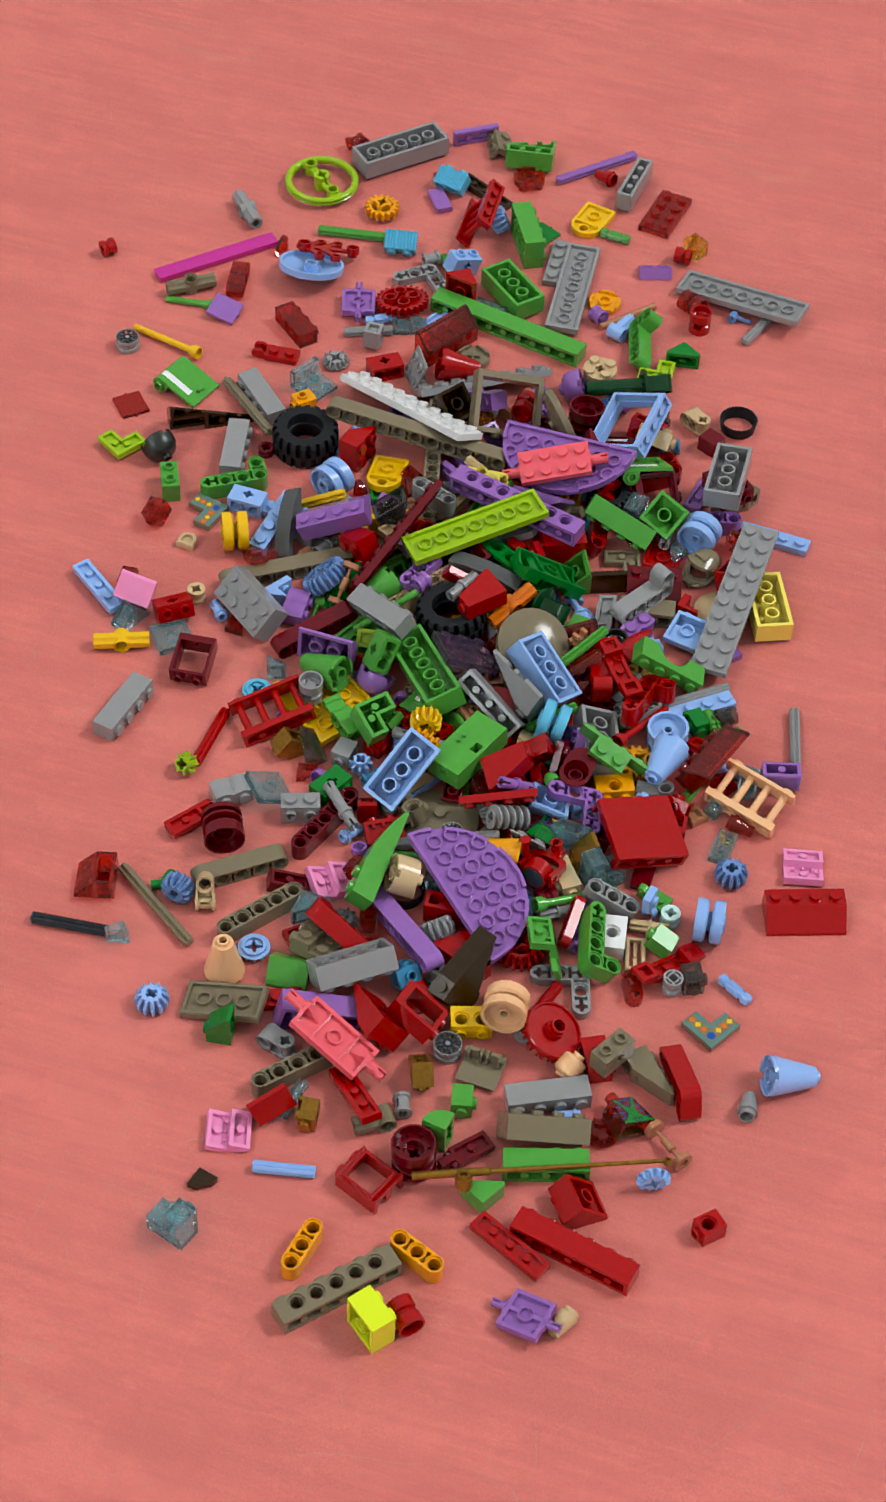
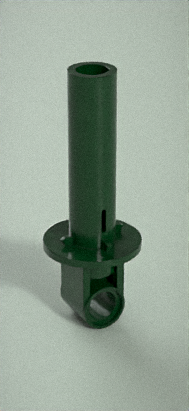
M641 369L639 378L585 381L584 385L585 395L592 396L613 395L614 392L665 394L673 392L671 374L647 376L645 369Z
M551 588L542 589L526 604L531 608L547 611L556 617L562 625H565L572 609L556 601L555 592Z

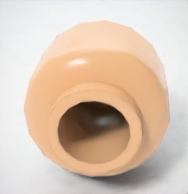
M565 1051L555 1063V1068L557 1069L555 1073L560 1077L581 1075L586 1069L583 1063L585 1058L577 1051L574 1053Z

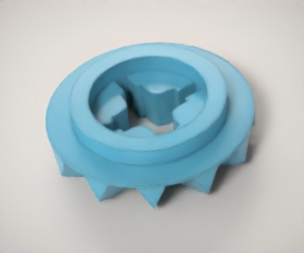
M261 678L250 679L244 683L242 694L244 696L253 693L254 690H260L271 684Z

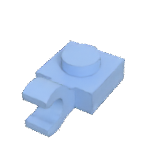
M651 885L643 898L641 915L651 914L652 920L658 914L656 906L659 902V897L657 896L658 888Z

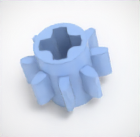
M364 753L353 755V760H349L351 774L360 777L362 773H369V770L373 769V762L370 761V756Z

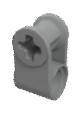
M270 1022L255 1038L260 1047L268 1050L280 1059L287 1058L296 1052L293 1046L295 1044L294 1036L281 1029L275 1023Z

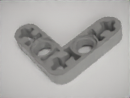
M425 264L397 271L393 274V284L395 286L400 285L403 287L404 284L407 286L426 281L434 294L440 287L446 289V280L434 264Z
M551 965L533 966L529 977L533 984L550 986L553 981H557L562 986H571L572 1014L578 1020H585L590 1016V978L582 975L577 965H560L561 973L565 977L556 980ZM581 989L584 990L586 994L583 996H579L575 993V991ZM579 1003H583V1012L579 1010Z

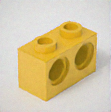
M450 1006V1031L458 1034L462 1040L492 1038L493 1030L486 1026L481 1019L482 1006Z

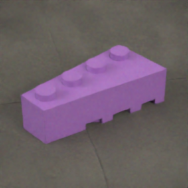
M282 989L273 1010V1023L281 1029H291V1032H296L289 1026V1023L298 1014V1010L284 999L291 989ZM295 990L305 1000L312 1001L318 996L356 1030L360 1029L357 1020L355 996Z

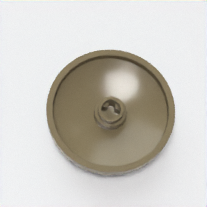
M551 388L544 390V401L550 419L548 422L550 429L576 436Z
M524 608L515 611L502 622L496 636V649L511 663L513 671L516 667L506 651L518 640L537 632L543 631L560 658L569 652L567 633L563 625L552 614L537 608Z
M443 789L422 792L413 798H419L421 802L425 801L430 809L427 812L429 818L419 826L411 827L409 824H405V835L407 837L408 833L423 828L440 829L447 822L459 823L465 830L478 831L477 808L464 809V806L460 807L458 803L441 801Z

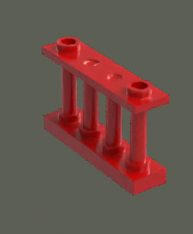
M492 179L488 184L485 195L478 202L473 198L470 199L455 239L468 248L474 233L480 227H483L485 230L491 228L505 187L495 179Z
M298 674L289 676L282 681L227 703L231 715L238 714L245 728L244 731H241V735L246 748L274 737L284 726L293 729L317 719L312 703L305 705L298 691ZM291 692L298 708L287 712L280 696ZM273 699L280 716L269 719L262 703ZM256 707L263 723L252 727L245 710Z

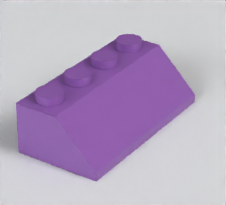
M370 494L302 510L296 514V530L302 539L307 541L372 525Z

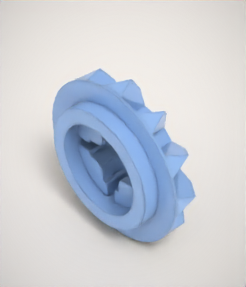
M248 934L240 939L238 951L240 956L244 957L246 961L253 960L255 963L256 960H263L265 956H269L270 942L261 934ZM253 943H255L257 948L255 952L252 951Z
M661 1168L646 1169L636 1177L637 1186L642 1190L647 1189V1191H657L659 1188L664 1189L666 1185L670 1184L671 1180L670 1173Z

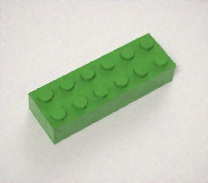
M421 624L414 626L400 640L402 643L396 653L395 660L422 704L426 707L432 705L433 709H438L442 715L466 704L461 686Z

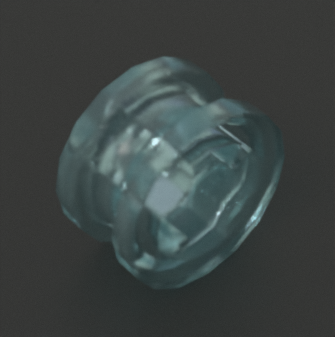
M713 800L703 807L704 813L711 820H716L723 813L722 807Z

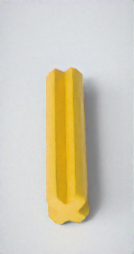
M342 488L301 499L302 508H311L346 498L347 493Z

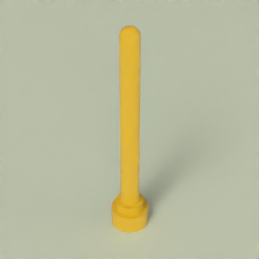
M134 324L133 326L135 331L184 350L194 359L198 360L203 354L201 346H189L141 325Z

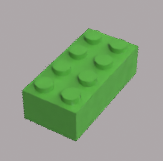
M531 201L512 203L510 229L524 269L543 267V260L546 259L544 248L547 247L546 238H543V229L539 227V218H536V209L532 206Z
M510 259L482 268L481 285L509 314L523 319L544 311L545 295Z

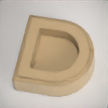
M190 532L181 534L176 541L177 547L193 551L197 545L196 535Z

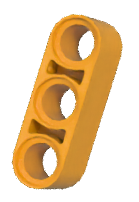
M307 1219L281 1258V1275L285 1280H296L323 1240V1224L319 1219ZM288 1265H293V1266H295V1267H293V1268H288L287 1266H288Z
M397 1229L391 1233L390 1246L403 1264L429 1283L435 1284L442 1280L444 1261L439 1255L403 1229Z

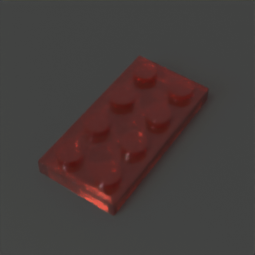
M662 190L638 225V230L668 239L690 207L692 199Z

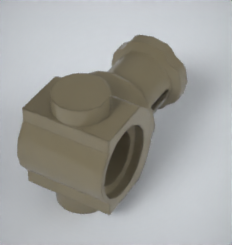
M409 793L405 796V800L403 799L397 806L401 807L402 814L405 812L410 813L405 824H409L411 827L419 826L429 818L427 812L430 809L425 801L421 802L419 798H411Z

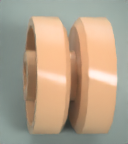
M511 980L493 982L485 992L484 1003L481 1009L482 1021L490 1029L500 1033L518 1032L524 1027L531 1002L529 992L521 984Z

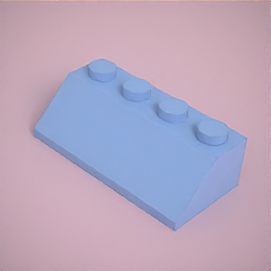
M543 631L518 640L506 651L514 666L521 672L524 680H530L543 694L545 704L548 698L557 701L558 709L583 693Z
M410 727L363 789L390 811L394 812L442 750L414 728Z

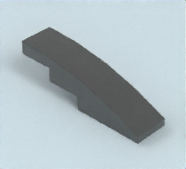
M301 488L288 489L284 492L277 519L274 558L293 556V541L297 540L296 514L302 511Z
M456 551L448 560L449 566L452 565L458 569L465 570L468 574L474 571L480 575L484 569L488 568L508 592H516L524 583L523 579L511 571L473 554Z

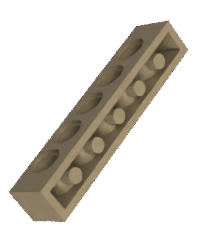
M389 1243L384 1246H378L372 1252L356 1257L351 1263L345 1266H338L333 1272L325 1276H318L313 1282L305 1286L297 1287L292 1293L277 1297L271 1303V1314L284 1335L346 1304L348 1297L368 1285L375 1289L401 1276L402 1262ZM371 1266H378L379 1268L374 1269ZM337 1285L340 1286V1288L335 1289L332 1288V1286ZM315 1295L320 1296L318 1299L312 1297ZM296 1305L301 1306V1308L294 1309L292 1307Z

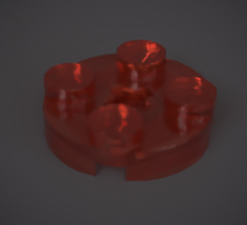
M525 166L519 168L518 172L514 173L513 182L521 192L542 190L545 183V174L540 169L537 171L535 167Z

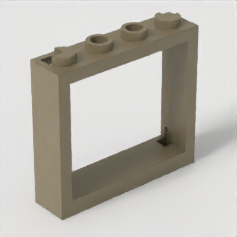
M483 368L474 370L469 425L477 427V430L482 432L483 436L488 435L491 439L503 438L504 429L479 426L483 379L535 387L532 426L540 427L545 378Z

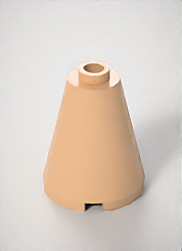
M227 934L217 935L213 939L204 965L205 978L210 982L236 983L244 977V962L233 938Z

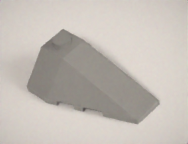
M494 649V659L516 708L515 713L521 720L525 719L529 723L544 709V696L530 680H524L517 668L513 671L511 663L497 649Z

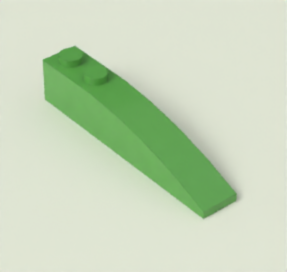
M405 812L373 842L359 865L354 867L351 872L353 878L344 889L347 891L344 900L363 911L373 903L410 813Z

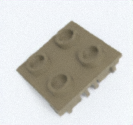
M473 1044L470 1046L466 1045L465 1055L455 1080L495 1092L508 1058L504 1057L503 1054L493 1053L491 1050L486 1051L485 1048L480 1049Z

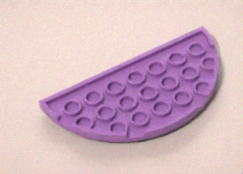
M511 420L507 421L503 432V452L510 469L517 468L519 465L517 453L588 440L590 453L608 452L609 463L594 465L592 467L593 475L529 485L531 488L549 494L574 495L599 489L621 476L638 455L637 450Z
M429 827L408 833L407 840L470 935L481 926L497 937L490 961H488L491 965L500 960L518 942L525 928L529 913L526 882L517 864L501 847L497 848L488 841V838L469 830L456 827H444V829H431Z

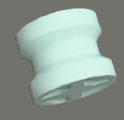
M665 905L661 909L659 922L669 923L670 930L676 929L680 922V909L675 905Z

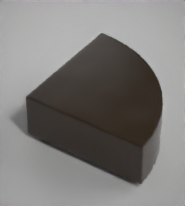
M199 1167L188 1181L187 1187L194 1190L212 1187L218 1182V1177Z

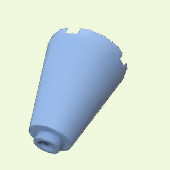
M667 732L658 734L654 739L647 763L648 768L644 773L648 783L652 785L661 784L689 758V746L679 736L674 734L672 737L667 735Z
M765 1055L760 1064L759 1072H763V1079H759V1084L764 1096L774 1097L816 1087L817 1083L820 1082V1072L817 1071L815 1066L775 1055Z

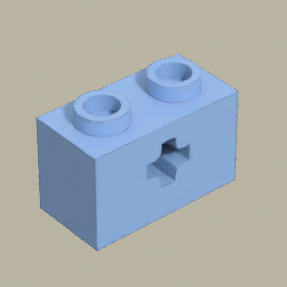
M474 249L449 250L442 266L447 272L470 268L473 275H476L483 259Z
M234 484L227 497L229 511L247 510V516L261 519L262 511L268 501V492Z

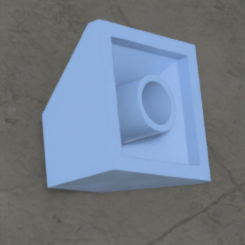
M534 781L538 789L539 798L535 799V802L524 803L530 814H536L541 817L547 815L548 818L567 820L569 803L551 799L546 794L547 786Z

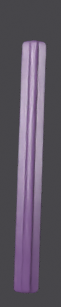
M631 151L558 175L555 181L558 185L594 174L597 169L606 170L637 159V153Z

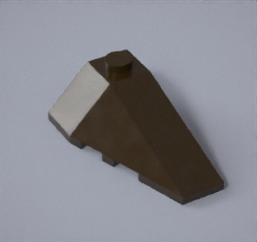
M479 926L438 973L427 990L450 1006H474L479 998V990L482 980L484 981L485 970L488 961H490L497 937Z

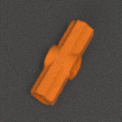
M526 582L513 594H507V604L492 611L486 617L487 621L494 629H498L508 616L515 611L524 609V606L538 594L537 590L530 582Z

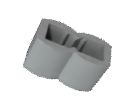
M245 773L235 774L228 778H219L209 783V793L214 803L226 801L234 804H246L253 800V788Z

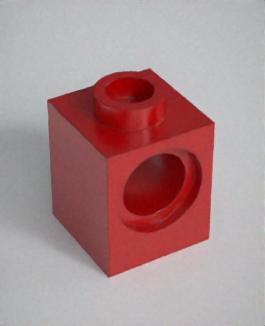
M715 1208L693 1219L691 1234L704 1247L725 1237L727 1224Z

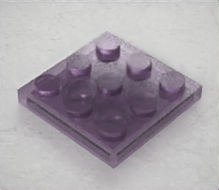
M433 630L431 638L446 665L468 670L476 669L478 672L497 676L500 669L483 640L479 638L470 639L461 634L453 635L447 631L439 632Z

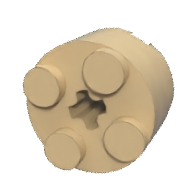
M597 355L590 356V359L583 366L582 376L584 385L585 381L616 379V362L613 359Z
M393 854L387 867L390 869L389 873L384 876V890L413 899L416 887L421 886L423 881V874H420L423 862L420 859L403 854Z

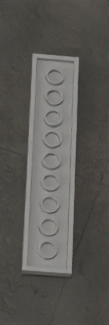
M748 523L743 524L692 658L693 662L705 668V673L726 678L778 539V531Z

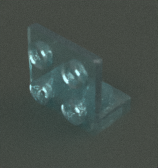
M316 356L290 371V387L297 392L309 388L317 397V401L338 388L335 382L320 373V359Z

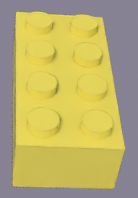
M766 572L764 574L750 611L749 620L755 642L791 640L794 623L780 572Z

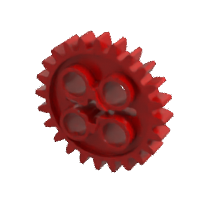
M405 284L403 287L397 285V287L391 286V289L385 288V291L381 290L375 297L378 311L386 313V316L392 314V317L398 315V318L401 316L407 317V315L414 316V313L424 312V309H427V306H429V295L426 291L423 292V289H418V286L415 288L412 285L406 287Z

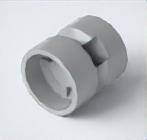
M316 671L302 673L299 676L298 691L305 705L312 703L313 706H316L323 699V677Z

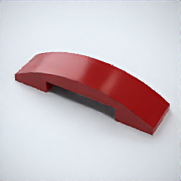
M612 636L599 640L598 644L604 662L620 693L625 698L644 693L638 678L633 676L622 654L623 649L617 637Z
M693 941L678 947L675 954L651 964L648 961L631 967L630 970L642 984H656L663 982V976L666 971L675 969L683 973L703 960L706 955Z

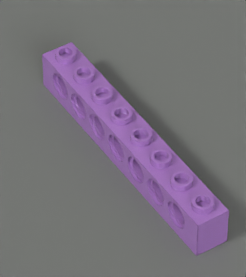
M463 464L450 476V490L484 506L522 493ZM543 502L549 511V517L527 526L574 547L584 535L586 521Z

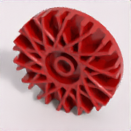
M544 1001L534 1005L528 1011L527 1020L524 1025L525 1028L522 1030V1033L525 1035L522 1038H528L529 1041L526 1043V1046H530L529 1051L535 1049L537 1051L535 1056L539 1055L540 1060L546 1057L548 1058L547 1062L555 1063L565 1051L574 1053L579 1049L581 1038L580 1026L574 1015L567 1008L555 1002Z

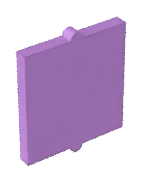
M217 293L214 300L210 302L206 314L232 325L236 318L240 316L244 304Z

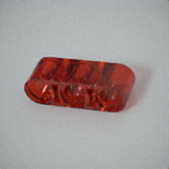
M232 262L226 285L227 297L243 298L250 273L249 262Z

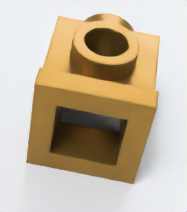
M299 1096L298 1107L295 1113V1120L298 1121L297 1129L302 1132H315L320 1114V1099Z

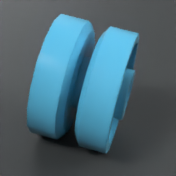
M548 698L544 709L541 710L537 719V727L533 738L544 732L547 734V731H551L549 739L556 746L557 740H561L573 708L564 704L557 715L555 714L558 706L557 701Z

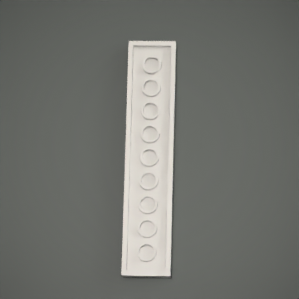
M349 371L346 374L340 375V381L456 441L482 440L483 433L478 431L477 427L464 424L465 421L452 418L453 415L440 412L441 409L429 406L428 402L417 400L416 396L405 394L404 390L396 389L392 384L384 383L378 377H371L369 372L360 371V373Z

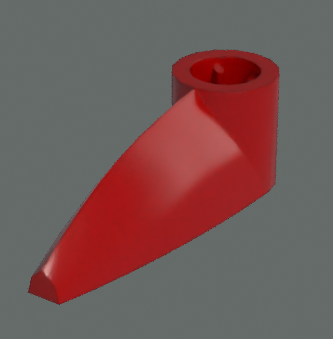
M651 629L637 632L629 636L622 643L620 642L623 649L622 654L628 666L632 663L634 644L644 636L649 637Z

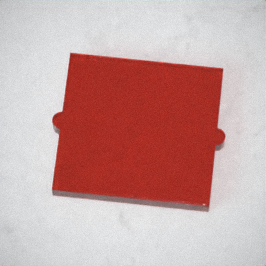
M139 391L128 394L124 393V395L112 398L123 419L133 416L137 417L140 414L150 412Z

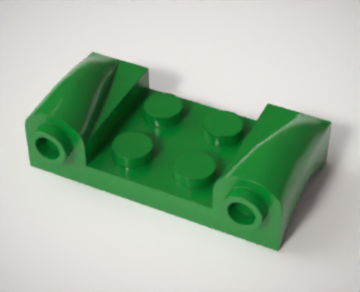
M518 547L509 559L516 575L525 581L536 585L540 580L544 583L549 582L557 587L564 596L577 601L586 591L584 587L575 584L574 568Z

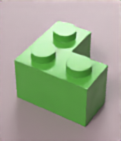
M387 691L354 705L350 713L368 747L384 740L389 732L383 719L392 716L396 705Z

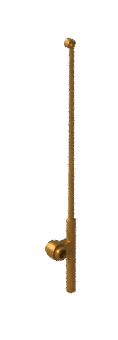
M672 1158L505 1168L477 1167L411 1171L412 1180L455 1178L457 1190L466 1193L473 1186V1176L663 1163L665 1166H671Z

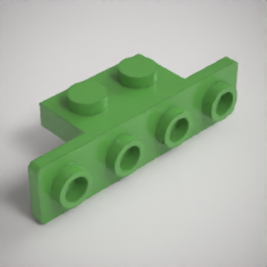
M585 722L579 729V732L594 742L588 754L617 775H620L626 766L639 775H642L647 770L648 766L645 765L643 760L634 757L626 748L614 743L612 738L597 731L595 726Z

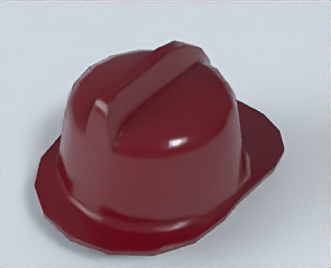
M580 747L568 753L559 771L560 779L565 784L577 787L584 786L588 782L596 766V759L588 754L589 749Z

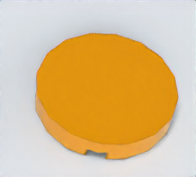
M599 290L598 293L593 292L589 296L588 306L591 309L593 306L599 305L602 310H606L609 315H613L619 311L621 299L613 291Z

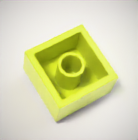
M368 1285L347 1298V1321L371 1354L395 1341L396 1315L392 1308H387L383 1303L384 1300L378 1290L374 1291L371 1285Z

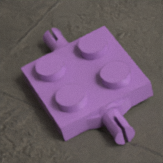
M359 281L356 282V288L343 289L342 316H355L354 321L356 323L357 319L358 323L361 322V316L375 315V290L362 288L363 283L361 281L360 285Z
M517 1288L512 1297L507 1301L493 1297L491 1301V1306L501 1309V1315L496 1321V1328L534 1344L538 1342L542 1333L547 1329L558 1334L562 1330V1324L551 1321L557 1310V1304Z

